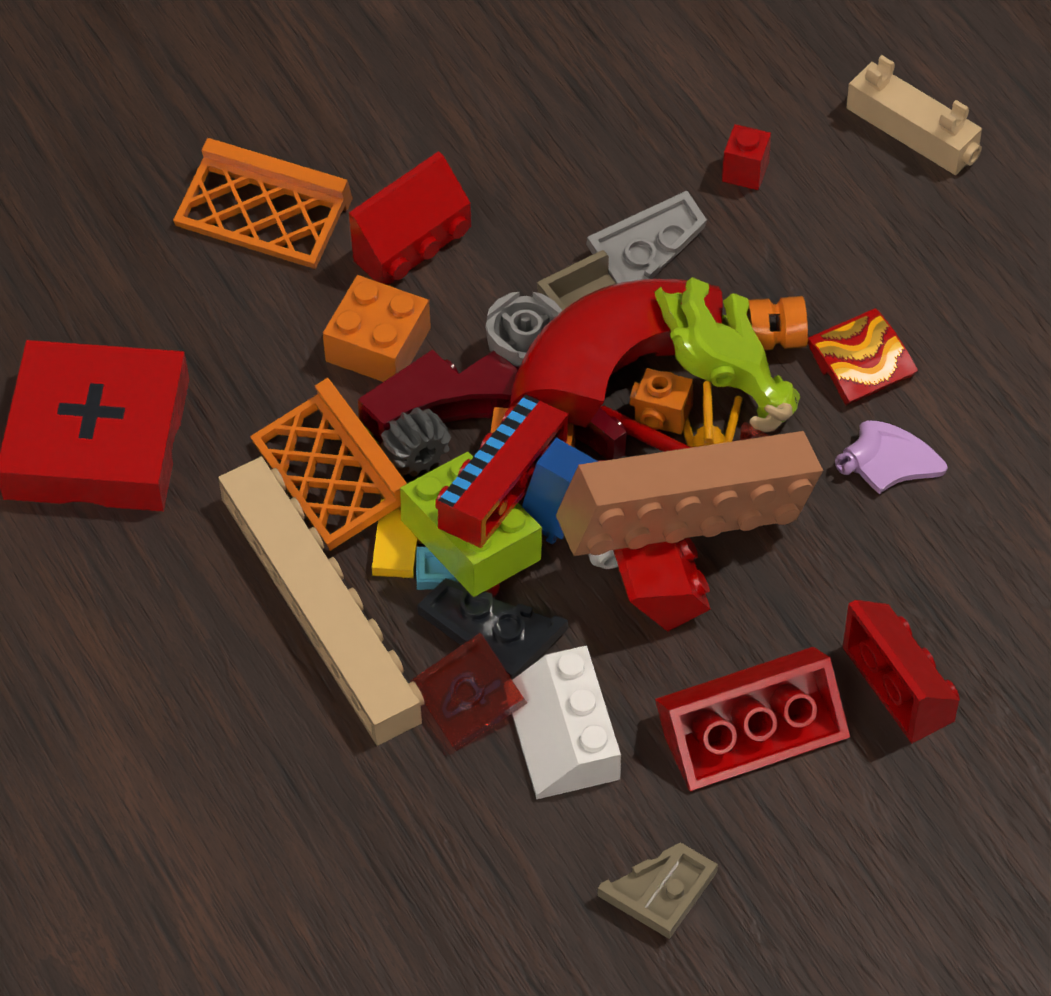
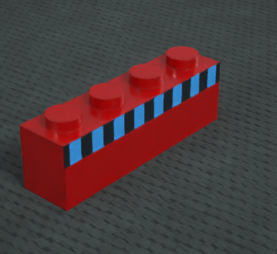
M526 394L515 408L510 407L504 414L502 422L496 431L485 436L480 450L472 460L467 459L462 464L458 476L452 484L444 486L439 492L435 502V508L438 509V528L482 548L527 492L536 463L555 438L565 443L567 442L568 413Z

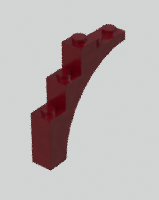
M432 349L358 399V418L380 444L383 441L381 434L391 428L389 422L397 421L401 417L402 412L410 414L416 407L422 411L430 409L439 416L443 423L469 418H493L494 407L510 408L512 387L519 367L513 366L507 359L498 355L493 350L461 373H458L457 368L450 360H443ZM599 408L587 427L575 425V439L590 446L605 459H619L625 456L627 435L625 427L616 417H610L602 408Z

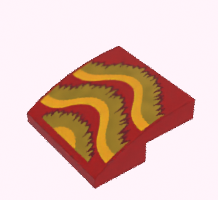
M877 308L808 337L807 344L823 375L829 373L845 406L912 377L918 372L902 341Z

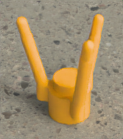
M705 381L703 383L704 426L700 427L694 436L689 419H687L683 429L687 446L699 447L732 442L740 414L742 397L736 396L724 436L720 428L713 426L711 382Z

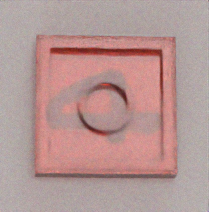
M481 633L410 680L418 686L425 705L456 751L527 704V701Z

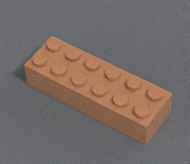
M804 431L579 464L556 513V517L573 556L585 554L601 555L609 550L628 547L630 549H638L647 544L665 541L675 543L684 538L702 535L712 537L721 532L738 529L749 531L758 526L775 523L786 525L797 520L823 469Z

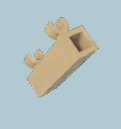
M883 55L879 57L878 65L871 62L849 83L846 109L952 174L957 175L966 165L971 166L978 159L982 150L980 145L982 128L966 119L969 107L955 100L951 110L893 75L895 63Z

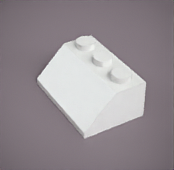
M587 645L544 655L504 686L536 799L620 780L621 753Z

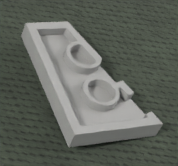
M684 191L588 236L586 245L592 254L601 250L607 253L609 256L608 274L616 284L626 281L653 279L705 228L707 219L689 192Z

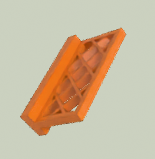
M207 138L201 150L203 159L173 219L175 226L316 269L342 211L347 212L353 200L348 180ZM209 171L224 175L227 181L226 184L209 191L204 186V181ZM248 184L260 187L262 194L243 202L236 190ZM232 191L237 204L216 212L211 200ZM284 194L295 198L297 205L278 213L271 201ZM207 202L212 215L201 220L188 218L193 207ZM267 202L272 215L252 223L246 210ZM319 205L331 208L327 218L312 224L307 210ZM242 213L247 226L235 231L224 229L221 221ZM302 213L308 226L287 234L281 221ZM277 223L282 237L270 242L259 240L257 231ZM312 234L316 243L310 255L294 250L292 242Z
M326 378L315 385L317 395L251 435L250 438L271 469H278L284 480L286 490L292 498L295 497L298 500L304 515L311 525L316 528L321 539L331 551L398 507L401 510L400 487L406 485L407 482L330 379ZM319 410L322 414L319 428L301 427L304 418ZM277 435L289 436L285 450L268 449L265 443ZM298 437L316 438L312 452L294 451ZM325 439L342 441L338 455L321 453ZM290 461L308 462L304 477L287 475ZM317 463L335 465L331 479L313 478ZM344 466L361 467L362 470L358 482L340 480ZM310 487L328 489L323 504L306 502ZM337 490L355 492L351 506L332 505ZM364 493L381 494L384 498V501L373 508L360 507ZM329 514L347 516L345 525L329 534L325 528Z

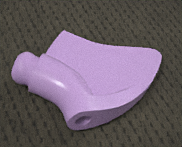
M879 421L862 422L859 425V439L845 448L843 453L835 458V466L841 474L849 475L852 471L859 473L879 494L899 482L941 477L947 471L946 462L925 442L897 426Z

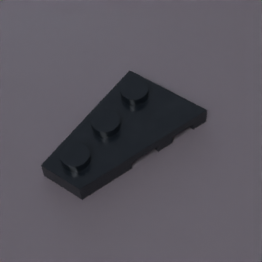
M447 578L440 582L417 605L420 616L509 682L533 665L568 629V620L555 615L551 619L533 613V608L520 603L517 606L498 601L493 599L491 593L485 591L473 597L461 583Z

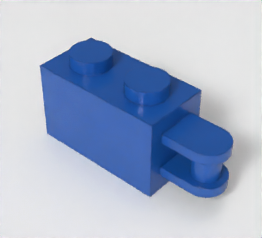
M555 438L536 463L522 507L542 527V534L547 537L546 541L550 544H554L557 538L562 539L565 536L557 520L556 513L578 465L598 462L558 438Z

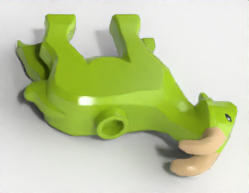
M692 277L686 282V291L683 292V295L680 292L674 294L665 293L662 287L655 291V297L661 308L663 319L671 330L670 337L673 339L676 360L688 373L711 381L716 387L729 386L738 388L751 395L758 404L757 413L759 417L753 416L750 419V424L760 432L766 433L776 430L797 410L800 394L793 388L791 382L783 381L780 375L774 378L771 377L764 347L746 315L749 309L748 298L735 293L730 294L723 300L726 315L722 316V323H717L704 301V298L709 293L708 283Z

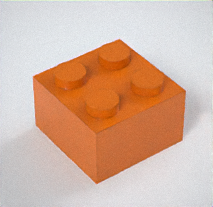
M357 275L323 331L326 362L382 382L386 381L411 364L431 329L429 300Z

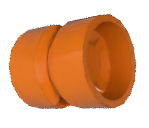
M803 296L780 297L777 304H773L769 298L748 300L749 309L746 315L764 350H773L777 343H780L784 349L807 346L808 323ZM769 316H776L777 331L770 332Z

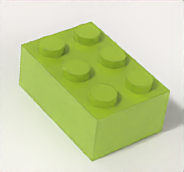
M466 452L400 487L401 521L462 586L475 597L541 560L542 527L517 503L482 548L439 529L438 509L435 508L437 496L444 486H450L457 478L462 464L467 459L472 460L473 456Z

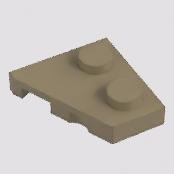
M680 842L663 851L658 858L647 859L633 866L632 872L612 883L609 879L602 882L598 887V897L670 939L717 874L718 864Z

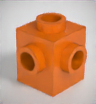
M647 368L641 383H634L630 395L629 404L635 407V420L654 430L660 429L682 434L693 406V379L678 376L668 371H657Z

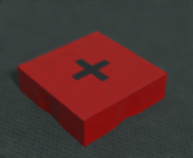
M26 340L0 451V490L3 500L56 504L87 502L109 508L164 512L173 467V442L181 426L190 380L185 351Z

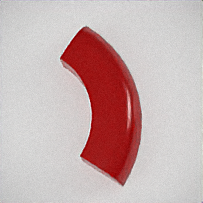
M641 279L621 282L589 293L566 307L542 329L528 348L513 383L509 407L515 408L526 394L568 413V423L587 427L604 403L606 387L611 374L623 366L636 361L639 356L655 353V356L675 355L673 339L670 337L671 330L663 319L661 308L655 297V291L662 287L665 293L674 294L680 292L683 295V292L686 291L685 286L688 280ZM709 284V293L704 298L705 305L715 322L722 323V291L719 286Z

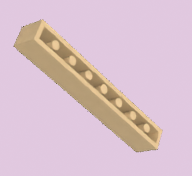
M261 456L219 476L222 501L375 744L378 746L422 724L421 706L424 705V699L421 691L415 682L408 683L402 675L404 673L403 665L394 650L388 652L382 644L384 639L378 624L373 618L367 620L362 612L364 609L358 593L353 587L347 589L342 581L344 576L338 562L334 557L329 559L323 552L324 544L315 527L308 529L303 521L305 519L303 509L295 497L289 499L285 493L286 486L278 469L273 468L270 470Z

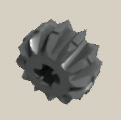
M418 407L414 408L410 414L402 412L401 417L397 421L389 422L391 428L381 434L383 441L380 448L401 476L409 473L412 477L417 476L421 470L429 472L430 466L434 463H441L440 456L450 450L448 443L452 438L448 433V428L436 413H433L430 409L422 411Z

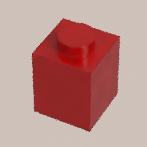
M734 124L724 150L722 182L755 190L760 189L769 164L771 132Z

